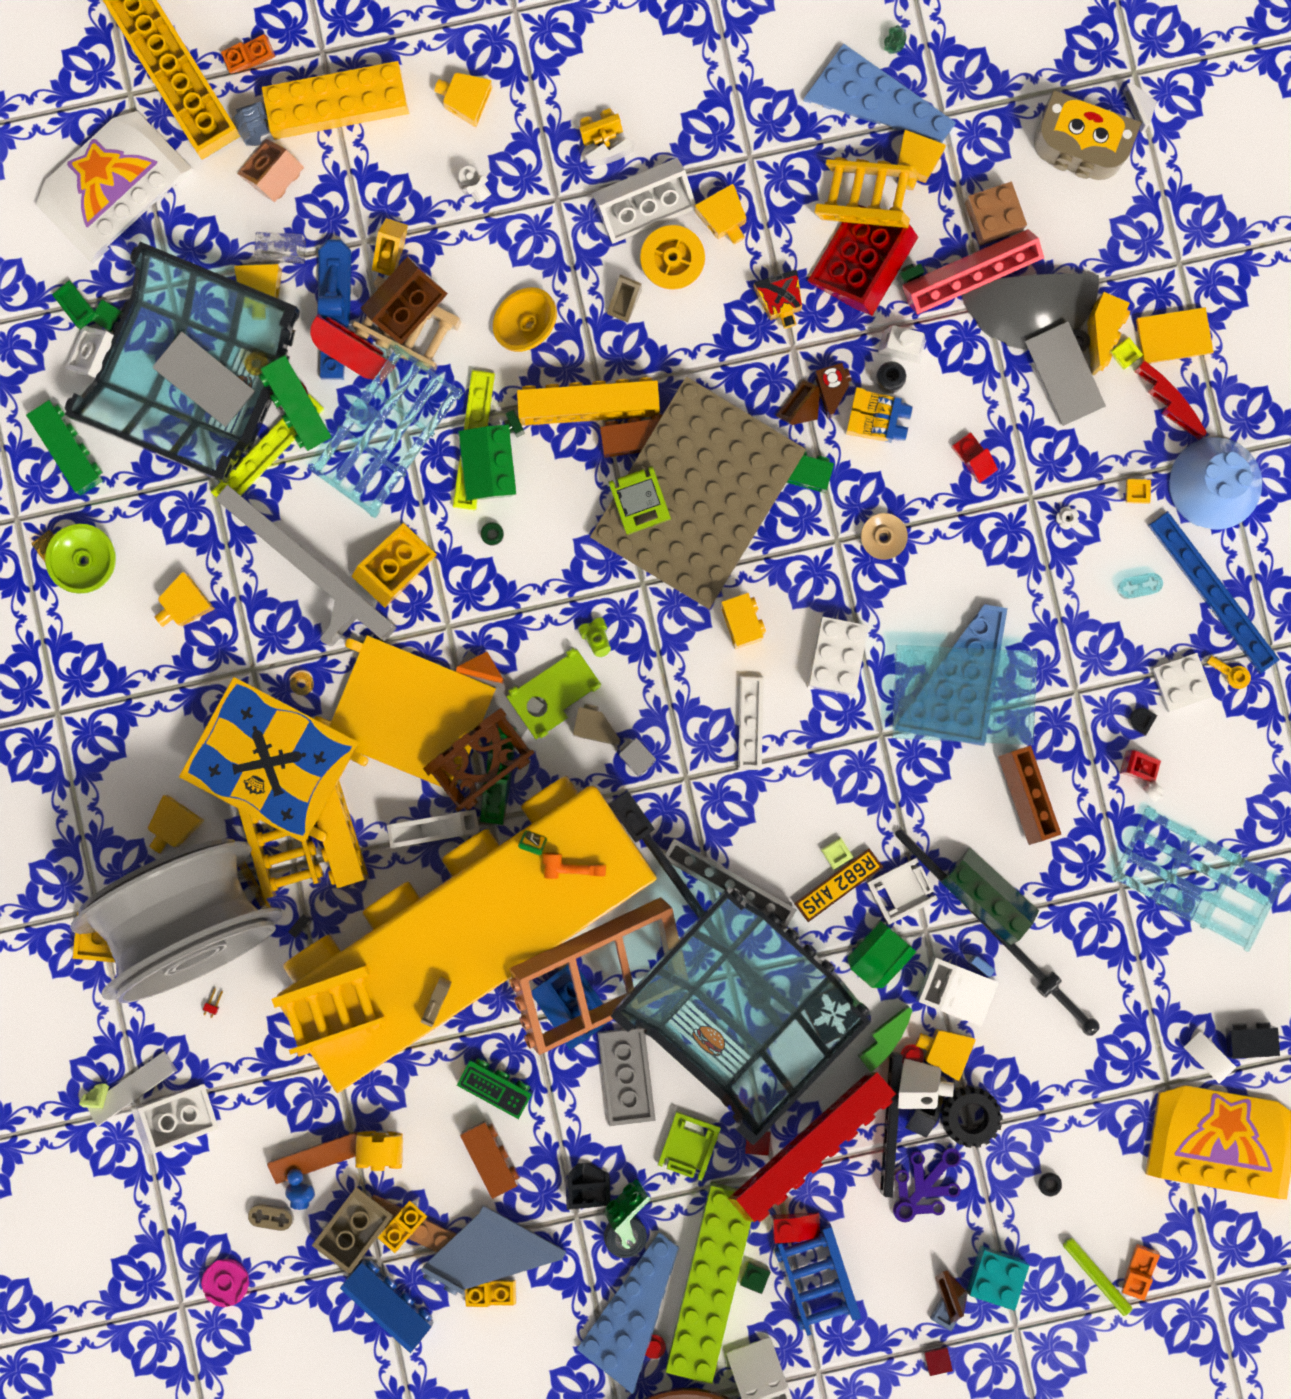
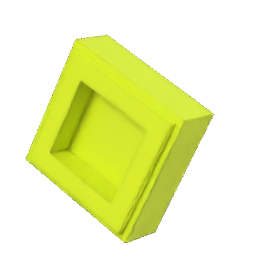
M1130 337L1110 351L1123 370L1143 356Z

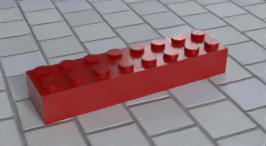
M878 1072L866 1073L727 1199L746 1221H763L770 1214L768 1210L774 1204L779 1206L788 1198L786 1193L792 1188L796 1190L806 1181L804 1177L810 1172L812 1174L817 1172L823 1166L822 1161L827 1156L831 1158L841 1149L839 1145L845 1140L847 1142L852 1140L858 1134L857 1129L861 1125L867 1126L876 1118L874 1114L880 1108L882 1110L886 1109L893 1102L891 1098L896 1093Z

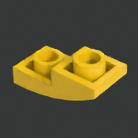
M409 1201L377 1238L395 1254L427 1216Z
M494 1280L465 1289L466 1307L514 1306L516 1304V1280Z

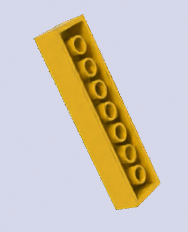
M103 0L201 160L241 137L157 0Z

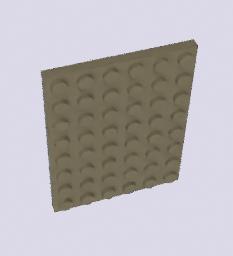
M686 376L628 473L631 474L644 469L646 476L649 477L651 475L648 467L653 466L671 520L627 535L613 498L590 538L710 609L806 449ZM656 510L633 518L636 525H640L657 519L658 516Z

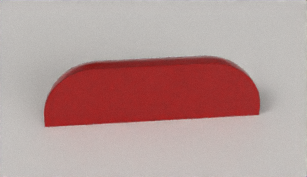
M319 314L313 320L310 334L315 346L360 376L367 379H380L387 376L394 369L395 363L384 358L382 350L330 317H327L325 320Z

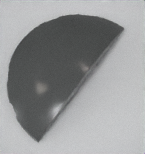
M1041 274L1001 278L963 294L962 298L968 313L972 314L978 323V327L986 335L1006 343L1009 347L1028 350L1025 341L1066 322H1069L1072 331L1079 329L1085 323L1097 299L1099 275Z

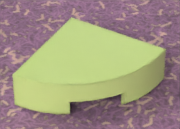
M98 1084L82 1096L79 1102L80 1106L103 1109L109 1086L107 1084Z

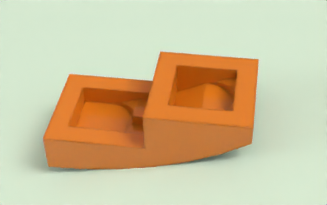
M1136 1244L1124 1279L1123 1294L1145 1301L1153 1281L1152 1274L1160 1257L1159 1251Z

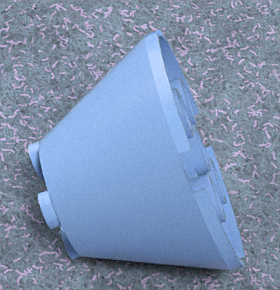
M1220 437L1205 438L1192 443L1178 455L1172 465L1169 492L1178 512L1192 524L1212 530L1226 529L1241 523L1254 511L1262 492V475L1255 458L1239 443Z

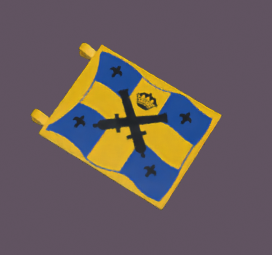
M233 677L179 778L303 843L306 842L309 835L321 842H325L328 834L314 827L349 761L352 760L365 767L369 759L355 751L359 742Z

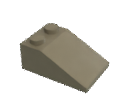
M355 1187L312 1246L350 1275L392 1219L393 1215Z

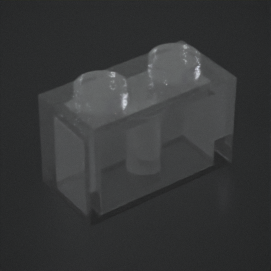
M256 232L254 255L258 261L305 264L306 240L302 234Z

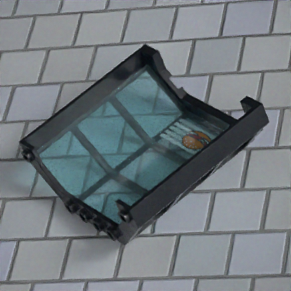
M140 241L138 247L135 246L130 256L131 264L136 268L132 294L122 307L123 315L121 320L117 321L114 325L112 344L102 361V368L97 373L95 380L81 396L74 393L72 398H68L64 408L66 411L65 415L72 420L223 483H227L230 479L231 470H236L243 461L242 453L245 451L249 453L272 403L270 395L273 392L269 386L264 387L258 375L261 373L259 368L281 355H285L289 361L290 356L287 355V347L293 345L296 330H293V326L299 318L300 311L297 306ZM181 332L255 391L227 427H224L152 368Z
M727 887L612 1011L611 1017L627 1032L632 1028L637 1029L639 1026L644 1028L643 1032L655 1040L718 1097L725 1107L731 1106L732 1111L735 1113L732 1117L737 1122L735 1130L754 1145L870 1024L871 1011L866 1005L859 1002L841 978L834 972L835 967L826 959L822 961L816 955L818 953L816 949L809 943L806 945L799 940L800 935L793 928L789 927L787 929L781 924L783 920L775 912L769 913L765 908L746 898L736 888Z

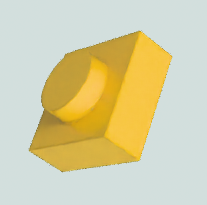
M1126 480L1125 503L1149 504L1151 502V480Z

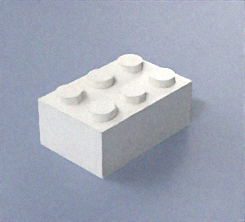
M827 617L820 619L808 682L809 688L851 696L856 694L869 625Z

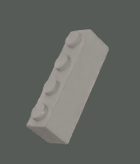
M629 738L619 747L621 751L619 757L638 777L656 762V758L637 738L634 741Z

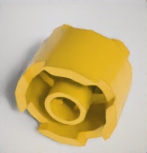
M376 1131L358 1132L355 1167L369 1168L370 1166L371 1171H384L385 1166H389L391 1169L402 1168L403 1133L387 1131V1133H376Z

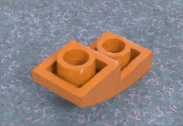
M265 34L245 44L240 42L221 52L231 74L252 68L276 57L269 38Z

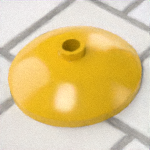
M534 287L523 288L509 295L500 304L493 319V333L498 343L505 349L514 352L527 351L541 344L550 335L556 323L557 307L553 298L546 291Z

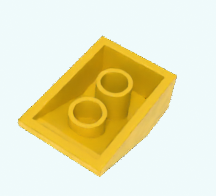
M402 523L356 567L351 577L386 608L437 554Z

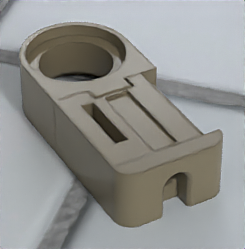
M440 977L421 1019V1023L430 1027L434 1025L452 981Z

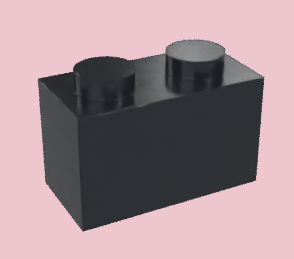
M1257 1022L1256 1027H1247L1246 1023L1232 1024L1233 1028L1225 1029L1227 1057L1280 1056L1278 1027L1270 1026V1022Z

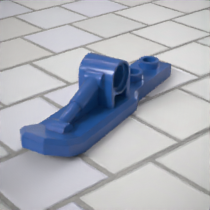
M326 240L318 249L317 314L325 320L327 317H330L348 328L351 312V250L342 240ZM321 351L320 379L344 380L345 366Z

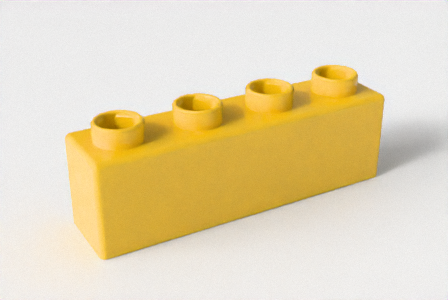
M568 776L558 779L521 805V809L531 822V825L501 845L498 844L489 829L482 830L442 858V862L452 875L450 879L421 898L410 882L401 884L363 910V916L373 929L371 932L342 951L330 935H326L283 964V968L293 984L279 992L277 996L366 965L368 966L370 975L365 976L366 981L364 985L375 1017L385 1016L386 1021L380 1023L382 1028L367 1032L365 1028L311 1047L312 1052L310 1054L336 1093H340L511 978L509 968L559 946L657 879L655 873L601 792L595 786H587L578 792ZM525 831L539 834L547 838L543 853L562 854V864L606 865V875L590 876L568 873L559 874L558 879L544 878L545 864L542 863L543 853L542 855H537L522 850L518 847L519 842ZM440 977L452 981L436 1021L430 1027L421 1023V1019ZM351 982L342 984L341 993L352 1026L365 1023L366 1019L355 986H352ZM327 990L319 992V998L317 999L329 1034L342 1031L343 1027L332 995L328 994ZM304 998L296 1000V1006L294 1007L306 1043L319 1039L320 1036L309 1003L305 1002Z

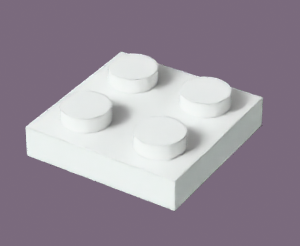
M87 326L83 327L65 368L72 372L96 378L97 373L102 368L105 354L111 347L114 335L107 331Z
M1198 653L1152 669L1167 712L1213 697Z

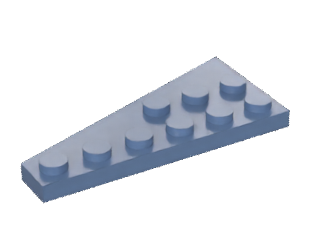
M845 44L842 45L803 100L810 104L812 102L822 105L823 108L845 112L846 115L879 125L893 127L892 129L899 131L907 130L943 143L956 124L955 121Z
M658 1233L577 1348L579 1352L632 1394L635 1393L636 1383L643 1367L644 1357L652 1338L662 1299H664L668 1279L672 1273L679 1246L662 1233Z

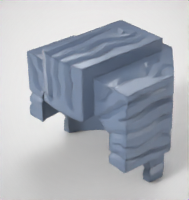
M260 101L236 109L237 114L234 116L239 135L243 138L246 146L261 145V136L269 134L265 121L268 119L266 109Z

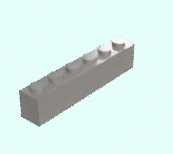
M673 839L665 853L666 858L672 865L718 892L722 893L727 887L736 888L746 898L765 908L769 913L775 912L783 920L781 924L786 928L797 911L792 906L676 839Z

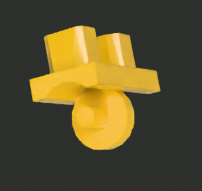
M608 108L600 113L601 120L593 122L589 116L580 119L581 127L579 130L584 146L593 143L597 145L603 142L607 148L610 147L609 140L616 138L617 134L623 132L619 114H614Z

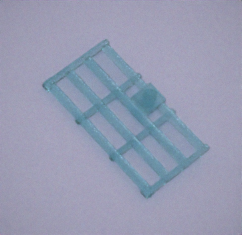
M396 344L393 347L395 350L370 385L367 384L365 387V393L361 398L357 397L345 414L346 420L342 426L339 425L337 427V433L314 466L311 465L309 467L310 471L359 505L374 518L380 513V507L401 477L404 478L406 476V470L430 436H434V430L453 403L463 395L460 388L447 382ZM403 355L413 364L388 399L377 390ZM420 369H422L432 378L409 411L406 412L396 404ZM442 383L451 391L425 426L415 417L438 384ZM374 395L385 403L380 412L368 404ZM392 409H394L404 418L381 451L377 453L368 444ZM354 423L366 431L360 440L349 432ZM413 423L423 431L397 467L386 458L410 424ZM346 436L357 445L334 478L331 479L321 471ZM365 450L374 456L375 459L350 493L340 484ZM382 464H385L394 473L369 507L358 498Z
M1147 806L1111 880L1125 884L1155 900L1157 905L1162 904L1168 907L1169 912L1188 922L1193 920L1200 924L1201 928H1208L1244 947L1243 950L1249 952L1286 878L1279 874L1274 875L1242 858L1241 854L1237 852L1235 854L1196 834V830H1189L1158 814L1156 809ZM1150 819L1186 838L1181 850L1179 851L1143 832L1142 830L1147 820ZM1137 840L1176 859L1171 870L1168 871L1132 852ZM1193 842L1231 862L1226 873L1223 874L1187 855L1186 853L1191 843ZM1127 860L1165 879L1160 892L1122 873ZM1181 863L1220 882L1215 895L1177 876L1176 873ZM1236 866L1273 884L1274 887L1269 897L1232 879L1231 876ZM1171 883L1180 887L1174 900L1165 896ZM1226 886L1262 904L1264 907L1259 917L1257 918L1221 899ZM1202 899L1210 903L1204 916L1196 912ZM1218 907L1254 926L1248 939L1211 920L1210 918L1215 908Z

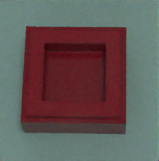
M947 1346L924 1351L929 1376L953 1371Z

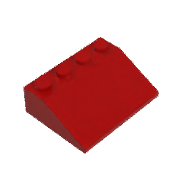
M842 222L809 277L808 282L852 308L873 316L919 237L910 224L908 228Z

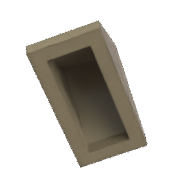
M620 275L607 314L628 323L642 292V283Z

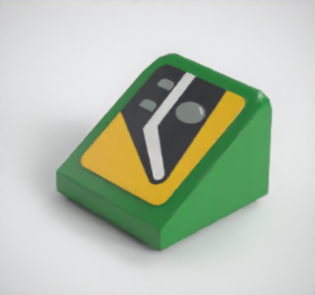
M525 831L518 847L522 850L542 855L547 838L530 831Z

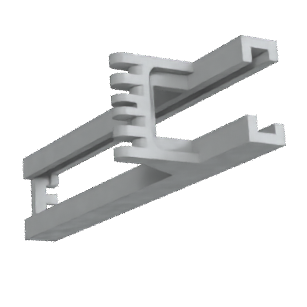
M227 485L215 500L335 600L330 626L321 636L323 643L328 646H334L356 619L385 642L397 629L388 619Z

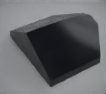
M578 1163L565 1177L567 1210L607 1206L610 1202V1176L608 1172L591 1163Z

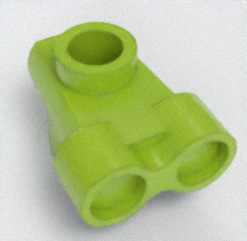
M601 617L596 618L591 623H585L578 627L581 638L587 640L593 654L597 657H604L611 651L606 635L607 625Z

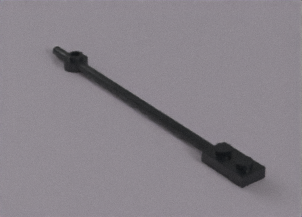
M626 790L609 802L608 805L635 843L641 839L644 841L697 918H699L705 911L649 834L655 828L629 791ZM708 918L702 925L711 937L728 946L723 936L710 918ZM728 957L727 960L749 989L747 999L750 1005L757 1009H763L775 1027L781 1025L783 1021L770 1004L771 995L759 984H756L742 968ZM762 992L763 996L757 999L754 997L755 993Z

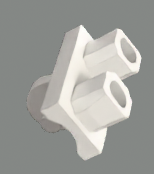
M472 166L461 168L458 173V179L465 186L461 189L465 195L471 194L477 203L482 202L491 195L484 184L488 181L485 175H478L477 170Z

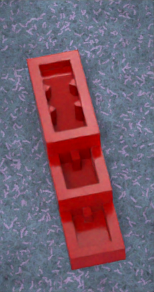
M1144 360L1134 372L1153 385L1148 393L1166 405L1161 414L1198 440L1202 439L1207 432L1195 411L1164 375Z

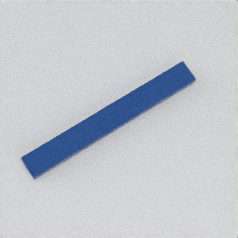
M1167 511L1150 523L1148 527L1257 672L1262 674L1280 660L1171 514Z

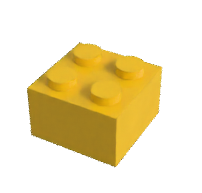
M749 593L721 602L720 607L735 650L762 641L766 629L762 619H757L756 612L758 606L754 597L750 598Z

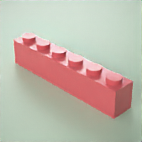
M1027 229L907 282L902 287L908 305L917 314H920L1044 259L1039 238Z

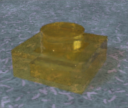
M48 530L31 543L44 562L47 546L55 535L51 530Z

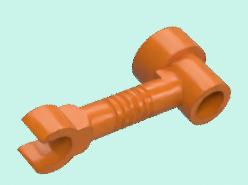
M543 853L542 863L545 864L544 878L558 879L559 874L568 873L590 876L606 875V865L562 864V854Z

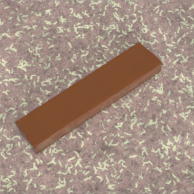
M358 1131L268 1162L267 1166L275 1183L285 1182L284 1177L292 1169H298L305 1175L355 1157Z

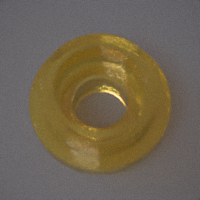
M251 353L245 359V368L251 375L258 376L261 373L259 368L267 364L268 360L262 353ZM259 360L261 365L255 368L252 366V362Z
M299 672L291 678L290 687L295 694L303 696L312 691L314 681L309 674ZM304 679L306 682L303 688L298 687V681Z

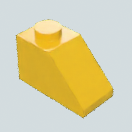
M385 219L377 234L372 271L390 276L398 267L405 245L407 224Z

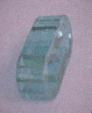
M1156 573L1133 576L1122 580L1118 584L1117 590L1124 599L1153 595L1162 589L1163 580ZM1149 578L1157 582L1154 590L1150 586L1143 587L1142 584L1148 582ZM1126 582H1129L1130 586L1138 585V589L1132 590L1131 595H1129L1128 591L1123 590V587L1127 586Z

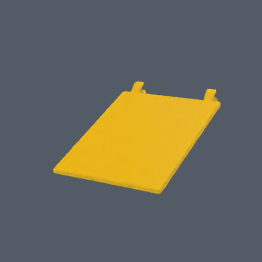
M366 636L363 644L348 638L345 646L360 653L331 721L320 716H315L314 719L359 742L355 750L356 752L441 787L432 774L428 776L423 768L483 721L496 688L370 636ZM468 745V746L465 747V748H466V750H467V752H468V756H469V753H470L472 747H470V746ZM457 756L454 761L456 764H460L456 768L460 770L463 765V759ZM446 772V774H447V775L450 777V779L452 780V779L454 778V776H452V775H450V774H448V773Z

